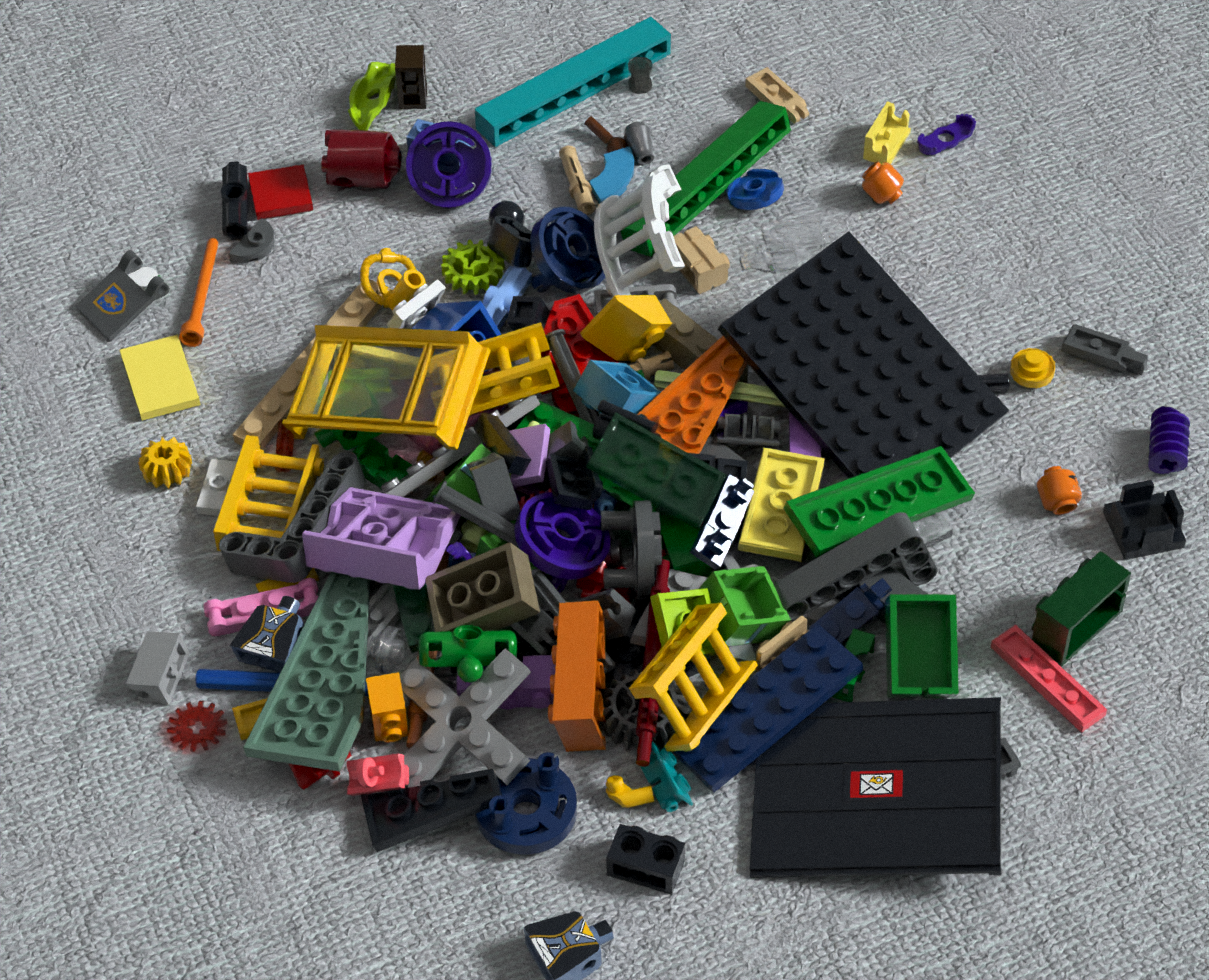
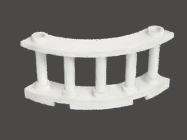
M670 165L660 166L646 176L642 187L620 199L618 195H612L604 199L596 209L594 218L596 247L607 280L605 287L612 297L615 295H631L627 286L659 268L664 272H677L685 267L673 233L670 231L666 232L665 222L669 220V204L666 199L681 191ZM640 203V206L626 213L627 210ZM641 218H645L646 224L643 225L642 230L616 244L617 232ZM650 239L655 250L653 258L623 275L618 257Z

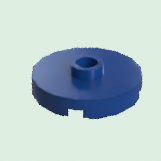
M753 169L747 172V176L737 177L729 184L726 191L729 202L734 207L743 210H756L776 202L783 195L784 185L782 178L775 171Z

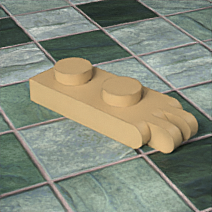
M768 67L746 78L745 87L761 101L786 107L788 119L792 123L799 122L800 117L804 119L809 116L805 100Z

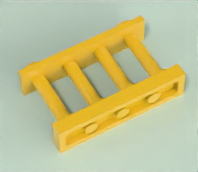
M541 322L478 342L482 347H488L491 350L484 370L499 366L500 371L486 376L482 375L469 415L559 387L550 356L541 357V352L550 350ZM457 350L433 356L428 368L434 386L441 384L442 390L431 393L436 411ZM529 356L530 362L512 367L511 362Z
M246 435L213 530L217 551H220V540L232 532L277 538L283 536L314 487L317 476H321L323 473L324 458H320L318 445L312 444L308 459L264 453V450L260 449L258 436ZM264 465L303 471L300 483L256 477L257 468H262ZM255 489L296 495L292 507L248 501L249 492H253ZM247 513L288 519L284 531L240 525L241 516H246Z
M721 602L697 605L629 687L635 699L650 697L656 699L675 730L674 735L664 746L668 752L682 750L687 752L696 748L702 736L741 686L749 680V676L758 666L755 660L736 662L717 630L719 622L727 614ZM706 639L710 642L725 668L719 678H717L701 651L702 644ZM690 659L709 689L702 699L684 671L685 665ZM673 680L692 709V712L685 721L667 693L668 686Z

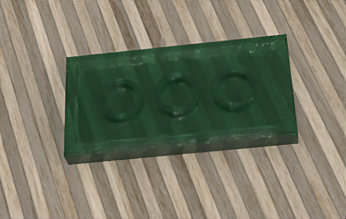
M616 412L586 466L638 497L650 500L651 504L697 530L702 525L726 477L725 473Z

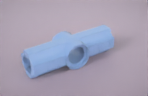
M509 266L497 286H490L485 293L483 305L499 331L508 318L513 296H522L531 283L532 273L526 267Z

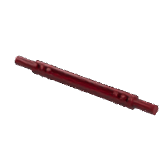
M662 559V565H657L655 586L651 588L650 597L658 593L670 592L668 588L670 562L668 560ZM651 599L649 602L642 672L662 648ZM651 697L639 699L636 735L639 738L636 764L641 767H647L650 764L652 738L656 736L659 704L656 699Z

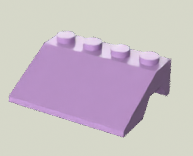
M350 487L331 505L327 527L321 533L306 530L302 533L306 566L317 568L324 572H336L354 578L360 577L375 580L379 583L404 586L407 589H420L426 583V577L435 573L461 515L441 504Z

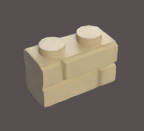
M695 226L686 230L684 234L679 233L673 236L685 265L684 268L680 269V272L697 293L701 294L710 290L713 286L715 288L726 283L728 280V269L730 268L729 259L725 253H719L716 250L714 241L709 234L704 235Z

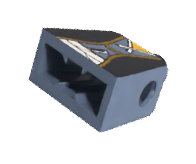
M283 596L277 609L266 605L257 606L230 644L238 661L281 673L304 627L301 617L296 614L300 603L290 596Z
M577 911L524 926L525 945L545 980L584 979L602 965L600 945L614 939L611 927L606 920L588 927L582 915Z

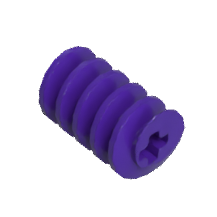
M1162 406L1157 408L1151 415L1148 467L1154 473L1169 474L1171 472H1179L1188 465L1190 420L1175 408Z

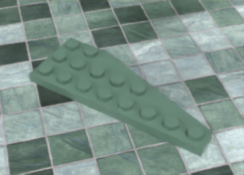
M336 572L330 573L243 747L246 757L340 772L364 721L370 579L354 578Z

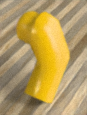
M618 775L610 776L606 780V793L608 797L624 808L655 802L651 785L631 789L624 784L623 778Z

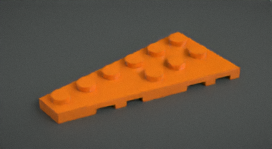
M724 336L717 340L637 414H643L649 420L658 424L656 433L661 435V445L654 459L663 460L661 487L666 490L684 453L700 454L747 365V362ZM626 452L620 454V456L636 457Z

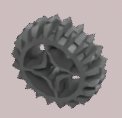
M637 669L634 670L633 676L622 673L620 681L612 679L610 688H605L603 692V707H605L603 709V716H605L606 722L601 723L604 726L606 736H612L615 745L623 742V747L626 751L632 746L636 747V750L638 748L639 737L636 735L639 699H635L629 689L640 675ZM673 680L668 686L667 693L685 721L689 716L688 703ZM622 705L627 708V715L624 718L618 712ZM659 706L656 736L652 738V741L665 748L664 746L674 735L675 730L667 717L662 714V709Z

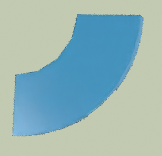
M630 146L604 154V170L598 177L589 180L592 193L599 204L612 195L621 196L627 190V185L634 176V156Z

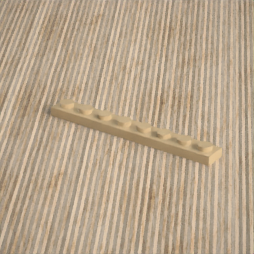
M369 279L374 292L382 296L377 282ZM360 283L325 325L365 327L382 306L378 305L377 302L374 303L371 301V298L369 299L366 296ZM316 336L233 433L235 443L243 446L246 435L258 436L260 449L263 450L283 426L282 421L287 419ZM333 356V359H332V362H331V365H330L329 369H330V368L333 366V364H334V356Z

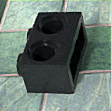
M619 824L606 857V875L672 895L685 862V843L673 836H660L647 832L639 826ZM627 850H635V851H637V852H635V853H626L625 851H627ZM665 859V860H668L669 862H667V863H660V862H658V860Z

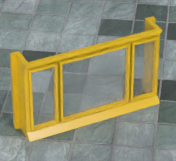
M315 325L316 338L287 419L282 421V424L292 432L291 436L294 439H304L308 428L434 436L446 449L458 450L491 351L488 347H482L468 331Z

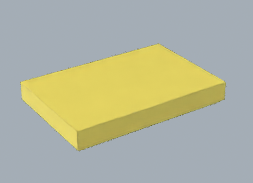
M178 334L120 349L121 358L141 421L201 405Z

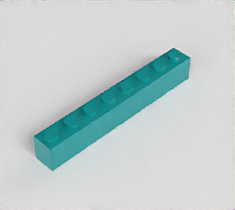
M652 17L638 22L630 28L615 34L609 39L592 46L588 50L571 57L567 61L550 68L546 72L475 108L476 130L494 147H497L670 55L671 33Z

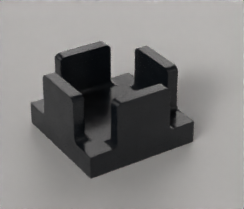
M1152 480L1124 485L1119 501L1104 504L1103 514L1124 560L1185 548L1186 538L1181 530L1184 510L1174 490L1167 491L1166 496L1164 492L1153 494L1154 484Z

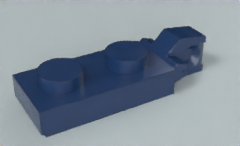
M883 578L870 588L864 583L812 624L808 630L810 631L819 624L839 643L843 644L849 639L853 628L860 630L879 614L878 611L884 607L880 600L892 591L891 587Z

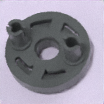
M650 500L633 501V506L629 508V511L601 510L602 531L630 530V533H632V569L605 568L603 571L604 590L611 588H633L636 598L650 597L651 588L655 585L657 565H662L659 512H652Z

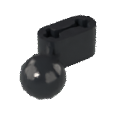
M503 200L495 204L489 212L488 221L491 231L487 246L508 263L517 267H529L533 258L530 244L531 231L523 226L525 222L523 210L515 202Z

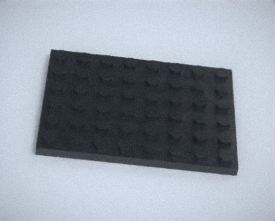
M850 231L728 318L718 328L719 332L848 479L942 446L948 456L952 458L1010 411Z

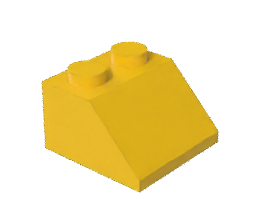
M615 295L580 334L585 340L616 361L635 362L636 359L643 358L646 355V351L653 343L663 338L664 332L672 325V322L656 295Z

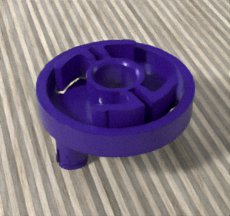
M439 122L422 130L412 141L406 157V171L411 186L425 201L437 207L458 208L473 202L484 192L492 174V157L484 139L471 127L458 122ZM442 140V142L439 141V142H436V143L430 145L431 143H433V142H435V141ZM458 140L463 141V142L469 144L470 146H468V145H466V144H464V143H462V142H458V143H457V141H458ZM445 154H454L459 159V169L453 175H444L439 171V159ZM468 192L467 194H465V195H463V196H461V197L456 198V196H460V195H462V194Z
M552 492L538 494L529 499L515 522L514 533L518 547L528 555L529 561L535 567L549 574L547 579L559 593L563 592L569 579H581L597 571L610 549L609 531L601 530V516L593 508L585 510L554 504ZM556 529L564 530L571 538L560 535Z

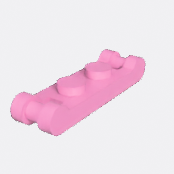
M305 578L292 586L224 601L218 599L208 600L204 603L203 609L205 616L209 618L207 622L209 634L221 636L239 632L257 606L266 605L277 609L283 596H290L296 600L304 599L302 602H299L300 607L296 614L300 617L309 616L319 597L317 596L319 590L317 582L313 578ZM232 615L231 618H223L224 616Z

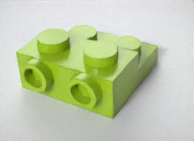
M708 588L658 593L650 597L661 647L665 645L697 605L712 604ZM706 639L701 648L705 658L716 654L710 642Z

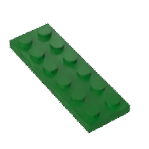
M939 446L786 501L783 509L817 558L891 515L903 512L914 522L971 501L975 492L943 447Z

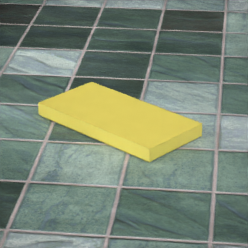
M763 447L752 489L754 493L747 508L738 543L739 551L801 562L806 542L783 508L786 501L819 489L825 458Z

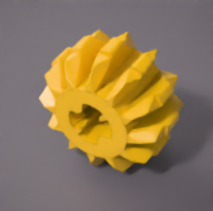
M161 437L160 442L156 443L150 440L149 447L141 448V457L139 458L138 465L146 483L152 482L155 488L165 484L169 489L171 483L175 482L181 485L182 478L189 477L192 458L184 442L178 443L175 437L169 441Z

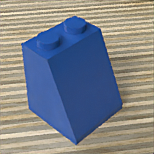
M481 300L438 303L411 328L468 331L477 342L502 335ZM405 347L410 356L420 358L423 348ZM435 349L433 356L455 349Z

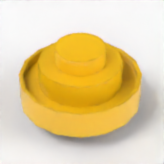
M1023 349L1013 356L1010 374L1013 380L1021 386L1027 388L1044 387L1054 377L1055 361L1052 356L1040 349Z

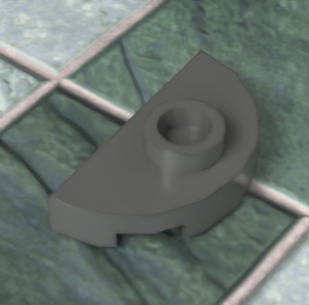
M261 218L229 253L230 261L244 263V260H252L254 258L261 260L267 256L274 247V230L270 223Z

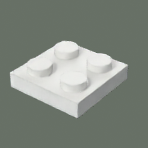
M438 279L430 286L427 284L422 285L414 293L413 299L409 302L403 300L393 309L392 313L394 315L386 326L388 328L411 329L439 303L446 287Z

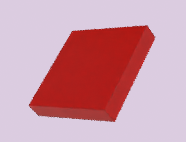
M304 164L248 173L257 220L313 211Z

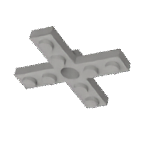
M506 648L483 671L481 678L473 682L460 696L454 693L426 667L421 666L417 659L400 675L403 693L435 721L404 755V764L409 767V784L406 787L420 786V781L431 780L461 747L468 750L488 769H493L497 777L506 785L529 763L530 760L525 754L486 721L531 673L528 667ZM471 716V722L464 730L455 731V725L461 718Z

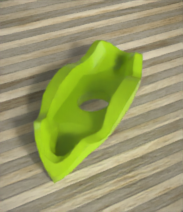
M370 62L365 75L354 83L350 91L348 113L359 130L367 131L374 118L386 107L396 83L395 63ZM379 93L378 98L370 100L371 96Z

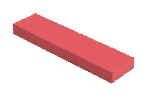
M1016 624L992 640L991 648L1081 733L1106 716L1107 709Z

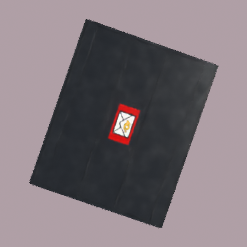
M1001 697L823 703L756 758L750 878L980 873L1001 875Z

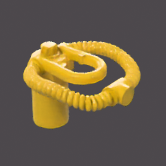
M383 248L378 254L367 256L363 260L360 270V282L366 296L369 299L371 298V301L374 303L377 302L378 305H383L384 308H390L392 311L401 301L406 300L409 302L413 299L414 293L425 284L424 276L417 271L412 261L407 256L391 252L390 248ZM398 262L404 264L407 271L403 276L392 269L382 270L377 277V284L382 296L374 292L369 283V268L373 263ZM385 276H391L398 281L394 289L387 290L388 287L384 283Z

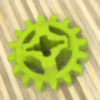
M468 239L467 245L457 242L456 250L449 247L447 249L448 255L442 256L443 264H441L445 283H452V290L454 291L462 288L463 294L473 290L474 294L478 295L479 289L482 288L487 291L490 284L497 286L499 279L504 275V259L488 246H484L483 240L473 244L472 240Z

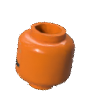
M877 161L861 176L864 179L862 189L877 204H882L886 201L892 204L903 193L900 188L903 186L904 178L889 162L880 163Z
M1053 466L1043 472L1044 475L1037 481V490L1044 509L1053 511L1055 515H1062L1075 510L1077 503L1082 498L1075 473L1069 469H1062L1061 466Z

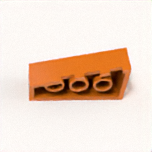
M598 600L559 603V616H554L553 620L557 645L552 646V661L556 666L555 674L550 675V690L554 694L553 704L548 706L549 723L554 724L566 752L606 750V738L602 736L599 729V722H606L605 716H603V709L605 707H603L602 693L599 691V689H605L604 666L602 662H599V659H605V616Z

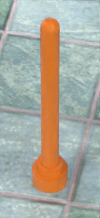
M210 238L207 241L190 317L181 326L179 340L189 347L199 346L204 337L205 331L201 324V319L218 249V241L215 238Z

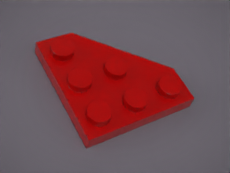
M577 294L554 301L543 329L545 335L558 329L565 330L564 338L581 375L589 360L620 363V361H616L581 336L580 332L594 317L581 295ZM550 350L541 352V357L550 356L559 387L541 392L542 395L566 388Z

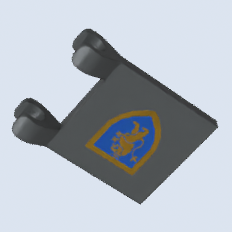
M128 250L122 256L118 266L75 305L110 341L153 301L164 297L170 290L169 286L159 276H155L150 280L145 291L128 276V274L139 270L143 265L142 260L132 250Z

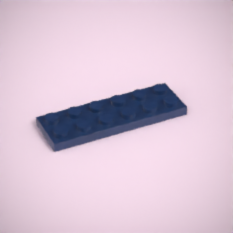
M817 624L741 686L702 736L696 748L687 752L683 750L671 752L715 793L843 688L849 681L864 670L863 663L821 625Z

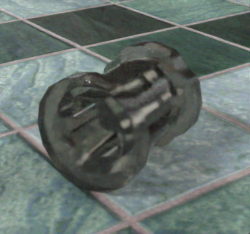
M635 57L628 63V70L631 73L628 85L629 89L634 93H647L652 89L650 73L653 64L648 58Z

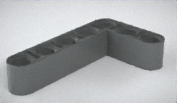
M343 451L336 454L330 460L281 538L243 532H232L225 535L220 540L219 549L229 570L238 575L288 583H296L305 579L312 570V567L306 566L302 533L305 530L321 533L327 527L331 505L350 487L362 489L365 484V476L354 452Z
M900 512L891 515L774 583L784 610L787 611L791 620H795L898 561L911 582L915 585L928 583L936 576L938 570L909 516L906 513Z

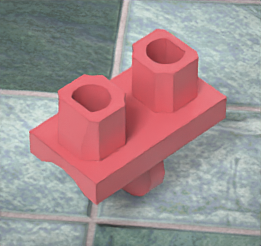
M397 753L347 761L349 772L347 795L356 796L405 789V786L409 784V767L404 764L403 754Z

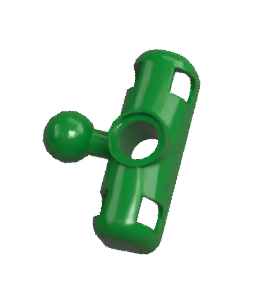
M461 625L456 627L454 631L424 632L419 636L418 642L419 664L424 667H457V674L460 679L467 683H473L481 678L483 666H489L496 658L495 650H504L506 648L517 658V638L512 631H482V629L474 625ZM429 651H442V656L438 660H432L429 657Z

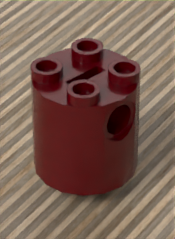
M343 129L326 130L325 146L328 147L327 155L322 156L321 169L323 173H326L327 185L389 188L392 178L400 172L402 164L401 150L390 132Z

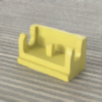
M886 102L865 136L863 159L874 163L879 161L880 163L889 162L891 164L911 132V128L908 127L909 113L907 110H904L902 118H898L894 114V103Z

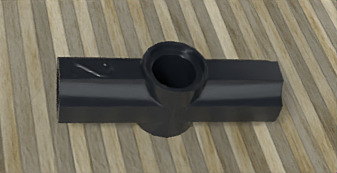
M236 161L228 162V165L222 168V188L220 191L222 198L223 236H227L231 240H240L248 233L247 166Z

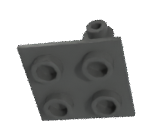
M725 413L724 416H719L718 425L716 426L717 442L729 447H737L741 444H751L761 449L763 447L779 446L778 432H780L781 422L780 420H775L774 416H759L757 420L756 415H752V419H747V415H743V419H741L739 414Z

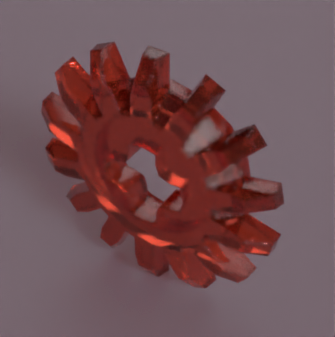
M199 701L196 707H192L191 702L186 703V710L182 711L179 708L175 710L179 715L178 719L169 718L168 721L175 725V727L167 728V733L177 734L170 738V741L172 743L182 741L178 746L181 750L191 743L190 751L195 753L198 743H201L202 748L206 751L208 750L207 740L217 745L219 740L214 735L224 736L226 734V730L219 728L227 725V719L219 720L224 712L221 709L213 713L215 708L213 703L208 708L203 707L204 701ZM196 721H201L202 726L206 727V729H200L198 734H194L193 730L188 727L194 726Z

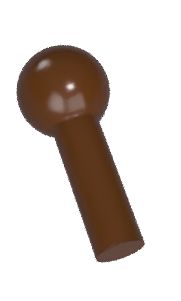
M592 116L585 121L584 124L606 144L607 153L628 147L624 138L611 135Z

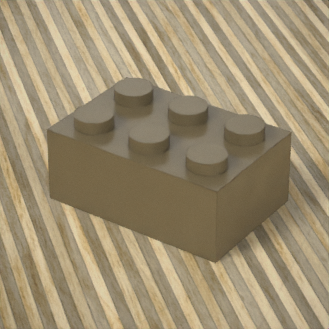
M510 542L429 575L425 579L435 632L454 631L456 627L461 625H474L482 629V631H496L540 613L529 557Z

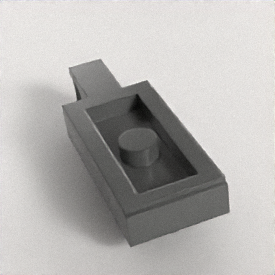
M1077 324L1072 325L1061 349L1062 352L1094 363L1137 375L1143 374L1148 355L1137 352L1134 348L1130 347V342Z

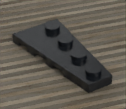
M493 769L450 776L448 781L436 783L431 779L420 781V786L374 794H363L361 799L372 846L376 852H379L489 809L491 799L502 795L496 773Z

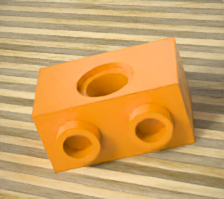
M399 672L366 678L375 741L391 743L408 736L406 708Z

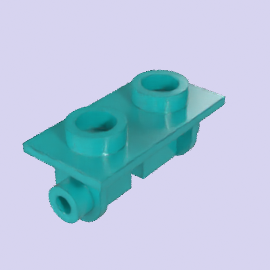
M652 741L651 747L653 752L650 754V764L647 767L640 766L649 784L653 785L661 779L662 782L652 788L660 807L670 813L678 809V803L682 800L692 806L693 802L688 794L691 791V787L684 776L677 773L674 767L677 764L676 758L671 751L668 752L666 748L662 749Z

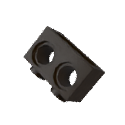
M396 45L395 74L399 109H426L427 77L424 45Z

